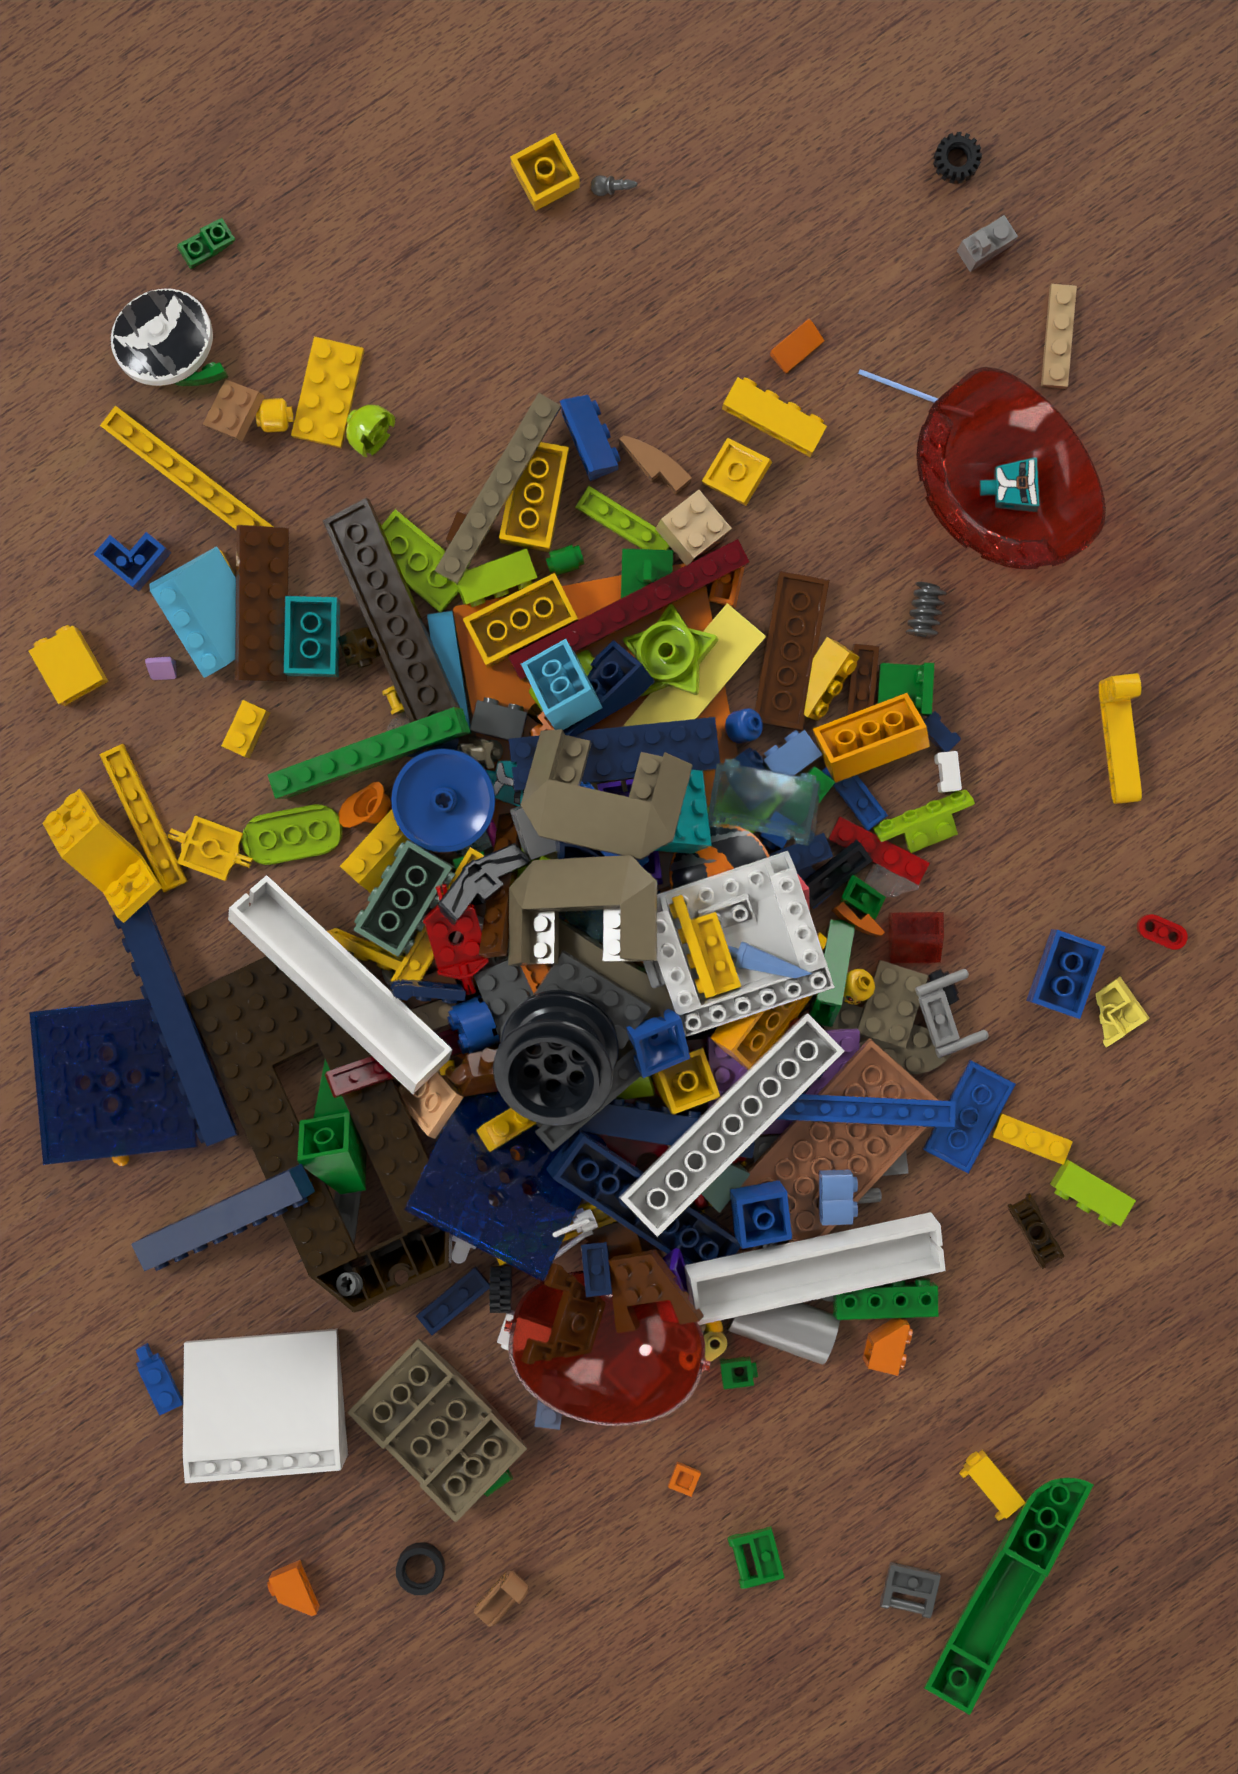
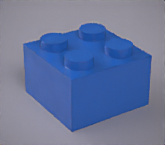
M779 1180L729 1190L735 1238L742 1249L792 1239L787 1190Z

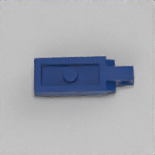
M148 1343L136 1349L140 1362L136 1363L138 1371L159 1416L183 1405L182 1396L164 1358L160 1357L158 1353L153 1355Z

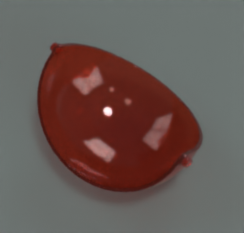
M584 1271L568 1272L585 1286ZM545 1280L532 1287L520 1300L511 1321L506 1320L504 1331L510 1334L508 1344L510 1362L522 1385L545 1406L564 1416L590 1424L630 1426L660 1419L681 1407L696 1390L702 1373L704 1371L709 1372L711 1361L705 1358V1341L698 1322L680 1324L670 1300L633 1305L641 1326L636 1331L617 1333L612 1295L599 1296L606 1302L591 1353L566 1358L560 1356L552 1358L550 1361L539 1360L535 1361L534 1364H527L521 1361L527 1339L548 1342L563 1290L544 1285Z

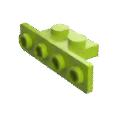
M967 790L955 791L950 796L930 801L925 806L915 810H908L895 818L883 820L880 824L875 825L873 830L881 842L904 834L910 853L958 835L952 814L974 805L975 802Z

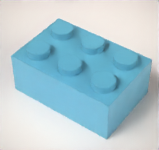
M567 639L560 641L521 664L545 716L555 730H564L603 708Z

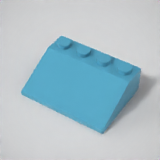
M216 546L150 583V592L204 678L235 660L236 577Z

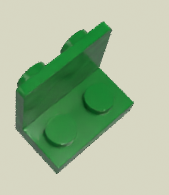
M924 662L921 665L881 663L879 665L877 704L908 693L920 716L927 717L931 715L935 663Z

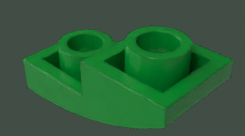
M220 218L200 228V233L177 244V249L189 268L193 269L223 251L235 242V238L223 218Z
M212 362L203 366L202 371L198 372L196 370L193 374L175 384L179 386L206 385L228 378V375L220 362L217 364Z

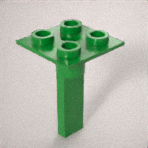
M622 549L621 598L672 573L673 550Z

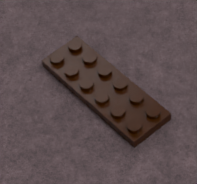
M251 525L236 526L235 680L287 682V675L284 674L285 596H288L289 528Z
M779 571L754 708L760 715L763 724L803 730L805 721L804 710L812 662L817 653L830 580Z

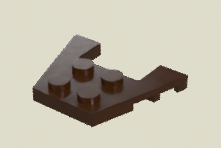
M656 1249L614 1256L609 1260L617 1333L636 1331L641 1326L633 1308V1305L670 1300L680 1324L699 1322L704 1317L702 1311L699 1308L695 1309L688 1300L689 1294L687 1291H682L674 1281L676 1276Z
M551 1262L544 1283L546 1286L563 1290L548 1342L527 1339L521 1361L527 1364H534L535 1361L539 1360L550 1361L552 1358L560 1356L566 1358L591 1353L606 1302L599 1296L586 1297L585 1286L577 1281L576 1277L566 1272L559 1264Z

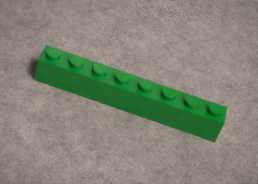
M453 707L267 775L275 799H288L471 732L463 709Z

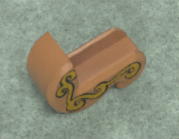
M514 1571L505 1572L495 1582L489 1592L476 1603L473 1609L474 1614L488 1627L496 1625L515 1602L520 1604L529 1590L528 1584Z

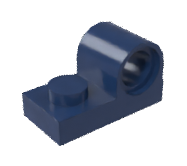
M607 1242L581 1245L586 1297L612 1295Z

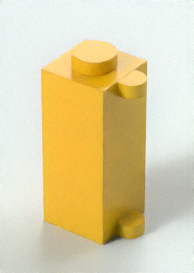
M983 1449L979 1453L977 1451L972 1453L966 1459V1463L963 1465L964 1468L959 1474L962 1478L969 1474L999 1511L995 1517L998 1521L1004 1517L1007 1519L1025 1504L1021 1495Z

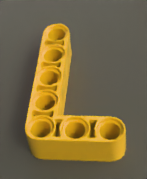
M1138 673L1110 676L1099 682L1098 689L1112 800L1114 804L1138 802L1142 799V789L1131 699L1141 695V680Z

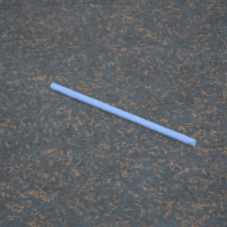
M859 370L858 374L970 417L973 415V412L867 371Z

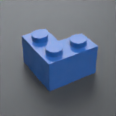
M147 532L144 533L131 550H128L117 539L109 535L94 553L99 560L137 591L142 589L171 554L167 548Z

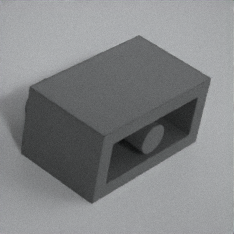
M484 697L483 701L477 700L470 727L471 732L507 741L510 738L523 737L528 713L523 711V706L509 703L508 707L498 705V700Z

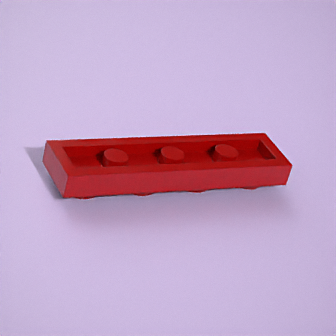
M840 816L828 837V840L844 848L857 839L874 864L915 885H919L930 864L887 840L881 842L877 835Z

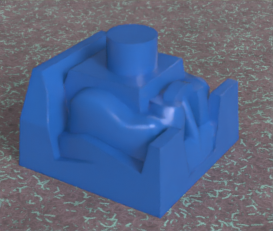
M666 1009L664 1011V1018L653 1017L649 1020H644L635 1029L630 1026L626 1027L628 1037L636 1052V1055H633L635 1065L643 1078L690 1059L682 1019L675 1011Z

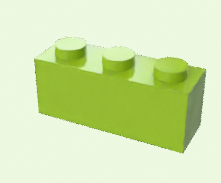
M526 548L466 570L457 588L463 604L470 603L471 607H475L485 603L484 598L493 594L495 598L509 594L508 588L516 585L518 589L525 588L533 584L532 579L538 577Z
M1067 1159L1064 1165L1060 1166L1050 1185L1056 1188L1055 1194L1067 1201L1069 1197L1078 1201L1076 1206L1088 1214L1091 1210L1100 1214L1098 1219L1110 1227L1113 1223L1121 1227L1136 1202L1135 1199Z

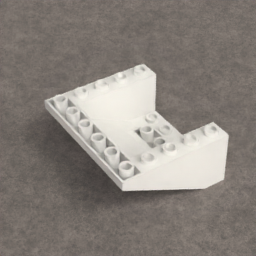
M788 851L657 894V961L675 1012L682 1019L685 1037L834 988L795 866ZM683 895L691 919L716 911L727 945L739 949L741 942L749 943V945L812 974L799 978H790L735 967L741 987L706 998L704 993L699 994L694 980L699 978L696 968L691 969L686 954L690 953L687 943L682 944L677 930L682 928L679 918L674 919L669 907V904L673 903L672 897ZM732 958L733 963H734V966H735L736 959H735V958Z
M338 1328L193 1340L184 1343L183 1465L185 1483L339 1471L342 1469L348 1456Z

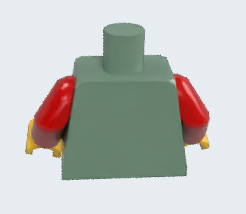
M738 1156L693 1201L694 1206L702 1212L708 1206H713L718 1212H721L730 1200L729 1190L740 1188L750 1176L742 1166L747 1164L745 1162L746 1157Z

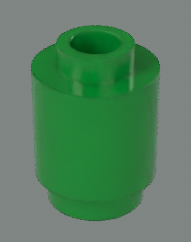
M571 544L550 551V557L545 558L550 573L555 572L556 576L580 569L579 566L585 564L579 545L572 546Z

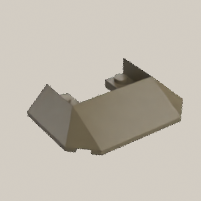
M562 729L540 732L521 802L523 810L540 837L621 856L632 855L638 860L646 858L651 852L661 846H666L674 840L693 767L692 764L664 752L663 757L641 752L629 797L580 786L592 744L590 740L567 736Z
M632 855L533 860L509 887L508 966L558 964L559 912L604 910L603 962L657 961V880Z

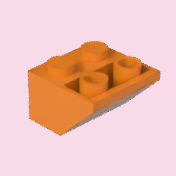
M893 1318L868 1333L862 1357L868 1369L898 1376L900 1369H904L907 1355L904 1354L905 1345L910 1344L913 1333L905 1318Z

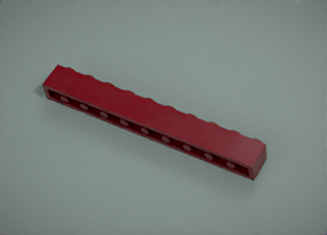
M737 539L508 657L519 679L523 680L527 676L521 664L560 641L567 639L571 648L576 653L748 565L750 561Z

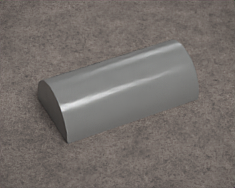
M797 1303L733 1317L730 1319L727 1331L824 1365L835 1343L840 1320H837L830 1312L805 1303Z

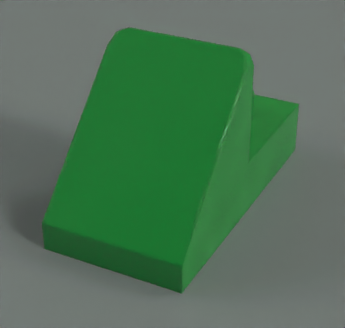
M852 875L839 903L844 901L847 906L855 908L864 915L869 914L876 920L886 897L858 877Z

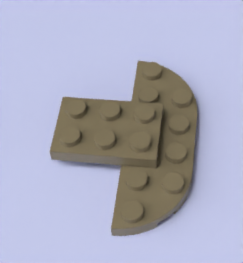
M881 960L878 961L873 976L875 982L874 994L866 1000L864 1008L842 1001V1006L833 1026L820 1025L824 1030L858 1029L860 1031L859 1049L870 1038L909 1074L931 1071L942 1065L953 1054L938 1058L928 1028L913 1024L920 1004L915 988L926 984L928 975Z

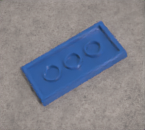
M969 1060L948 1100L956 1101L955 1128L934 1127L923 1150L969 1174L1016 1084Z

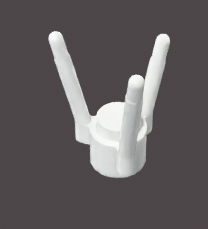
M583 1208L571 1212L538 1218L539 1222L576 1217L572 1219L574 1224L554 1232L553 1237H558L575 1229L577 1233L582 1232L548 1258L549 1262L564 1254L585 1237L592 1235V1230L598 1228L591 1209L584 1211Z

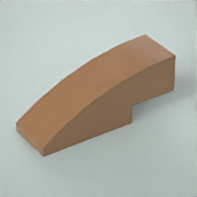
M625 435L619 438V444L651 482L660 476L675 495L691 483L692 477L665 453L638 439Z

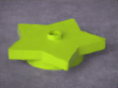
M670 604L657 623L650 626L646 631L623 638L624 643L634 657L643 664L655 681L641 696L668 686L698 695L699 664L719 640L714 634L688 628L673 604Z

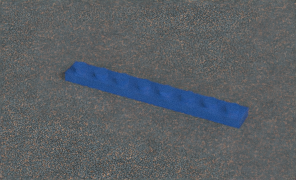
M801 1094L776 1120L955 1128L956 1101Z

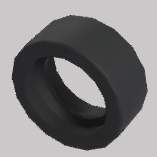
M425 1542L407 1546L400 1554L396 1565V1578L399 1585L406 1592L413 1595H427L433 1592L441 1584L445 1572V1561L441 1552L435 1546ZM423 1554L433 1560L435 1574L430 1581L416 1583L408 1578L405 1566L407 1561L414 1555Z

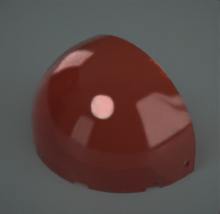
M980 367L966 374L934 402L928 411L929 414L925 423L921 427L917 442L918 475L920 482L923 481L927 493L925 499L932 512L946 531L963 547H970L980 553L981 558L992 563L1014 569L1030 570L1038 569L1041 566L1052 565L1053 567L1062 564L1089 547L1103 529L1106 517L1105 497L1098 473L1075 431L1041 393L1022 379L1004 370ZM1037 458L1039 508L1037 512L997 508L995 506V495L980 496V480H994L995 467Z

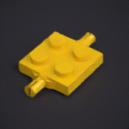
M194 816L191 827L186 833L171 828L170 833L172 834H168V839L182 843L178 864L227 881L230 870L235 863L250 868L251 864L242 860L253 862V858L239 854V846L243 836L242 832L198 816Z

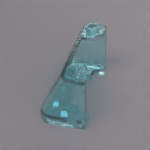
M725 759L724 763L716 765L708 812L709 826L719 828L720 825L727 826L729 824V828L732 829L738 826L743 829L785 837L784 839L788 840L794 837L795 843L808 846L814 841L821 782L817 781V776L801 773V777L741 766L738 760Z

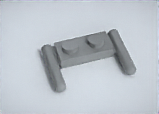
M961 969L915 988L938 1058L984 1041L989 1036L986 1030H981L959 1039L960 1037L943 988L968 978L969 973L966 969Z

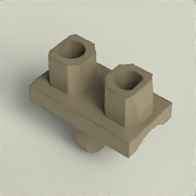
M477 736L469 737V743L457 745L458 751L470 755L484 768H494L493 762L498 761L503 755L502 745L496 740H485Z

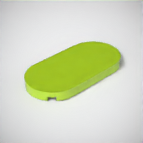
M314 804L262 814L252 818L243 830L241 842L244 852L250 858H253V861L263 865H273L324 855L333 851L342 839L343 826L339 823V816L333 809L324 805Z

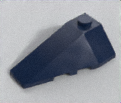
M614 640L595 657L591 663L593 668L587 676L603 708L564 729L565 735L572 737L578 735L635 701L655 682L643 664Z

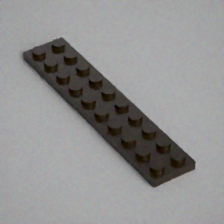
M365 498L324 519L323 523L371 634L377 642V648L409 722L417 721L453 707L460 708L370 499ZM444 742V743H441V744H439V745H436V746L427 748V749H425V750H422V752H426V751L432 750V749H434V748H436V747H438V746H441V745H443V744H445V743H447V742Z

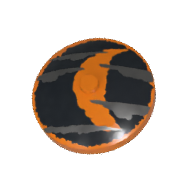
M731 824L709 825L712 846L692 854L674 853L669 873L671 889L767 858L769 854L756 836L741 827Z

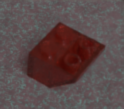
M889 912V963H941L944 941V912Z

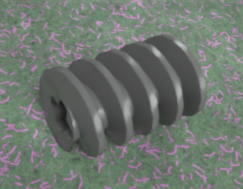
M916 582V586L921 589L915 590L913 593L919 599L913 600L911 603L917 609L909 612L910 616L915 619L908 620V626L913 629L906 630V633L917 637L938 635V632L932 629V626L940 625L941 622L934 619V616L942 615L943 612L936 609V606L944 605L945 603L938 599V596L946 595L947 592L935 584Z

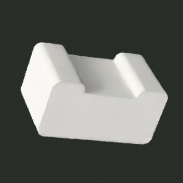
M950 751L935 754L934 760L935 764L939 767L940 782L937 784L938 792L945 793L961 790L958 752Z

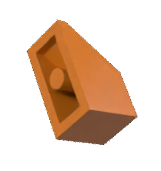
M301 1560L272 1571L267 1585L270 1594L276 1596L278 1603L310 1616L317 1614L320 1605Z

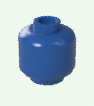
M751 708L732 712L728 715L725 722V731L728 737L738 744L756 740L760 737L763 729L760 715Z

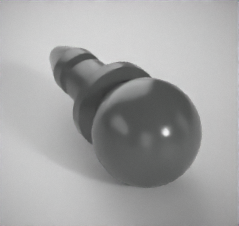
M598 175L592 179L590 186L595 195L605 196L608 193L613 195L615 190L632 189L638 183L629 179L615 180L613 176L607 178L603 175Z

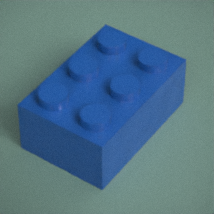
M1051 929L1026 1001L1080 1019L1105 946L1060 930Z

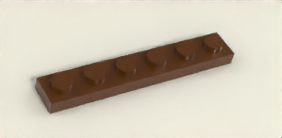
M511 813L500 814L498 817L494 852L513 843L521 849ZM518 870L498 878L504 884L503 888L486 901L479 955L483 958L506 956L509 939V887L517 879Z

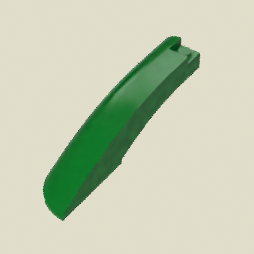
M1058 1478L1044 1483L1029 1496L970 1596L923 1687L924 1689L968 1715L971 1714L1017 1624L1043 1581L1048 1577L1094 1484L1077 1478Z

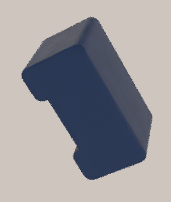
M934 711L923 720L927 726L928 738L941 752H949L961 738L956 732L951 733L940 721L941 716Z

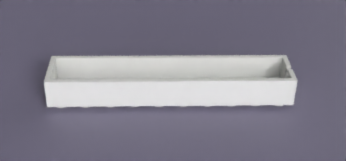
M267 875L250 889L249 895L245 893L229 907L228 920L412 1094L450 1059L452 1048L398 998L396 999L387 987Z
M931 1212L684 1265L689 1301L695 1309L699 1308L704 1315L699 1322H696L697 1325L946 1271L944 1252L941 1248L943 1246L941 1225Z

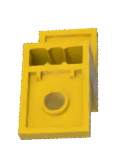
M81 789L70 794L64 803L56 811L49 813L42 823L61 858L103 892L115 915L123 923L162 888L142 854L99 817L89 798Z

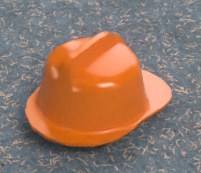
M373 782L348 797L339 810V823L347 828L354 827L362 822L379 823L392 809V802L388 795L384 793L383 785L380 782Z

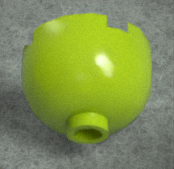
M365 405L358 410H353L347 417L346 436L349 444L364 457H367V453L371 455L376 454L390 437L387 430L389 426L394 428V415L379 405Z

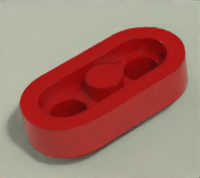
M1146 914L1137 922V931L1141 937L1165 948L1177 950L1187 943L1188 934L1182 926L1160 916ZM1148 922L1153 924V929L1150 932L1146 930ZM1171 932L1176 934V939L1173 942L1169 940Z

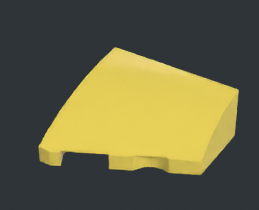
M1120 976L1095 993L1097 1005L1100 1008L1099 1018L1100 1024L1103 1027V1043L1105 1047L1113 1044L1149 1019L1147 1013Z

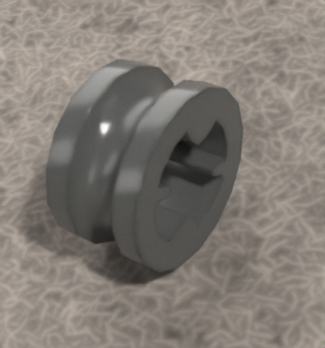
M354 1272L341 1274L337 1279V1290L343 1296L358 1295L363 1288L361 1276ZM349 1280H352L350 1289H348L347 1285L350 1283Z

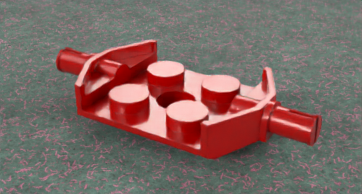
M442 884V889L440 885L435 887L439 900L448 891L446 884ZM470 904L454 926L441 913L439 905H437L423 918V923L426 926L438 968V975L461 980L466 995H470V990L471 994H474L476 990L472 979L473 975L489 962V958H483L479 955L482 932L473 904ZM454 931H458L463 934L464 938L460 943H453L450 941L449 935Z

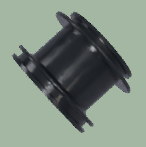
M549 990L527 998L519 1004L508 1018L502 1032L501 1044L494 1057L493 1076L501 1097L519 1115L540 1124L553 1126L570 1125L592 1116L603 1106L612 1088L613 1071L619 1054L615 1026L609 1015L599 1004L576 992ZM529 1065H535L538 1068H532ZM574 1071H581L583 1074H578Z

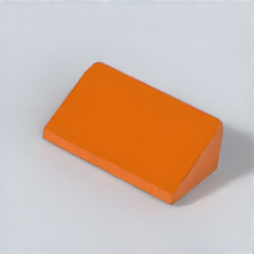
M809 318L774 347L770 352V356L787 374L825 340Z
M745 566L713 582L708 601L724 606L728 603L732 608H736Z

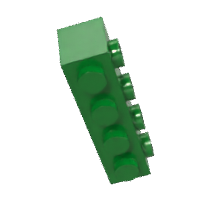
M916 1278L915 1282L908 1283L902 1280L833 1295V1315L837 1320L939 1317L938 1286L934 1282H930L929 1278Z

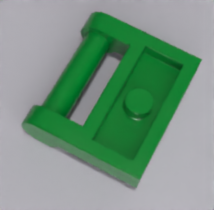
M771 1526L743 1534H734L727 1538L729 1546L732 1547L740 1575L738 1581L741 1589L785 1578ZM747 1543L750 1544L757 1570V1575L753 1576L749 1573L742 1547L743 1544Z

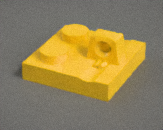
M727 438L702 482L704 485L747 506L772 461Z

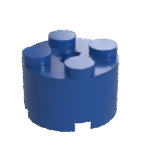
M480 995L454 1005L448 1011L449 1016L447 1020L451 1030H457L459 1035L457 1043L462 1054L476 1053L500 1042L499 1035H493L492 1029L496 1028L487 1004L485 1001L481 1002L482 997Z

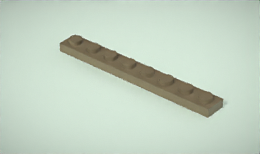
M540 393L537 394L437 565L435 572L458 585L560 411L561 405Z

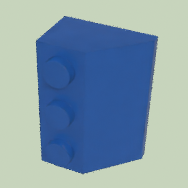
M589 395L561 400V414L590 482L617 471V462H620L621 459L616 447L611 448L607 439L611 438L606 424L601 425L598 415H601L596 400L591 401Z

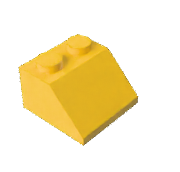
M703 1048L689 1052L690 1059L652 1075L657 1091L672 1115L721 1097Z

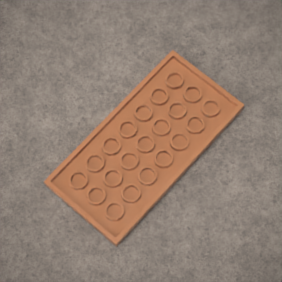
M870 1038L817 1094L938 1100ZM793 1121L749 1168L747 1172L750 1176L741 1187L779 1180L787 1190L792 1231V1239L789 1241L795 1242L828 1235L836 1225H822L819 1219V1170L850 1169L853 1177H857L858 1191L853 1192V1201L858 1202L926 1127Z

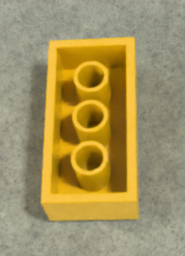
M544 442L540 443L506 501L499 536L500 543L544 552L551 551L569 457V447Z
M553 573L463 618V621L488 668L531 644L578 621V618L556 574Z

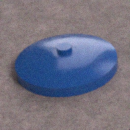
M447 748L429 750L411 759L399 772L393 785L391 797L394 818L404 835L416 845L435 852L457 851L479 839L493 818L496 803L494 786L485 768L470 755Z

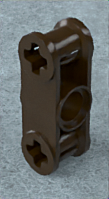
M1030 1193L1026 1194V1198L1019 1202L1007 1205L1009 1212L1020 1227L1041 1269L1046 1268V1264L1058 1257L1061 1259L1065 1257ZM1034 1226H1040V1234L1035 1237L1031 1236V1229Z

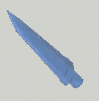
M741 942L739 949L728 945L731 957L736 959L735 967L790 978H799L812 974L749 945V943Z

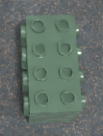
M409 840L406 843L400 844L394 854L397 858L391 866L388 865L381 876V879H383L382 883L378 888L375 887L368 897L370 903L366 909H362L354 921L357 924L354 928L355 932L397 957L409 953L415 943V936L425 926L423 918L440 901L435 887L440 885L442 889V884H446L448 888L453 877L456 875L454 874L456 869L453 865Z

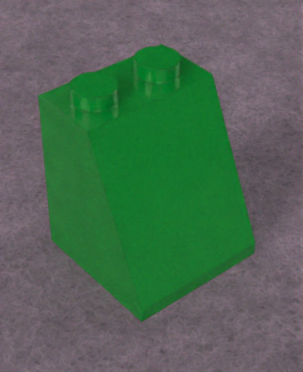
M350 1112L300 1120L298 1163H302L305 1169L339 1194L366 1190L367 1150Z

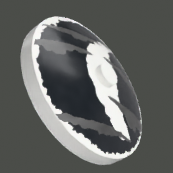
M175 289L152 290L133 299L119 313L111 333L112 352L122 370L132 379L152 386L173 384L193 374L207 358L213 341L211 320L204 307L190 294Z

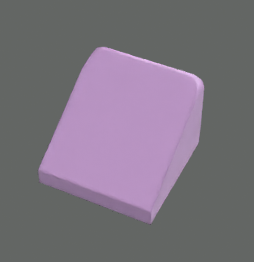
M157 657L145 659L152 680L175 679L177 677L176 660L173 658Z

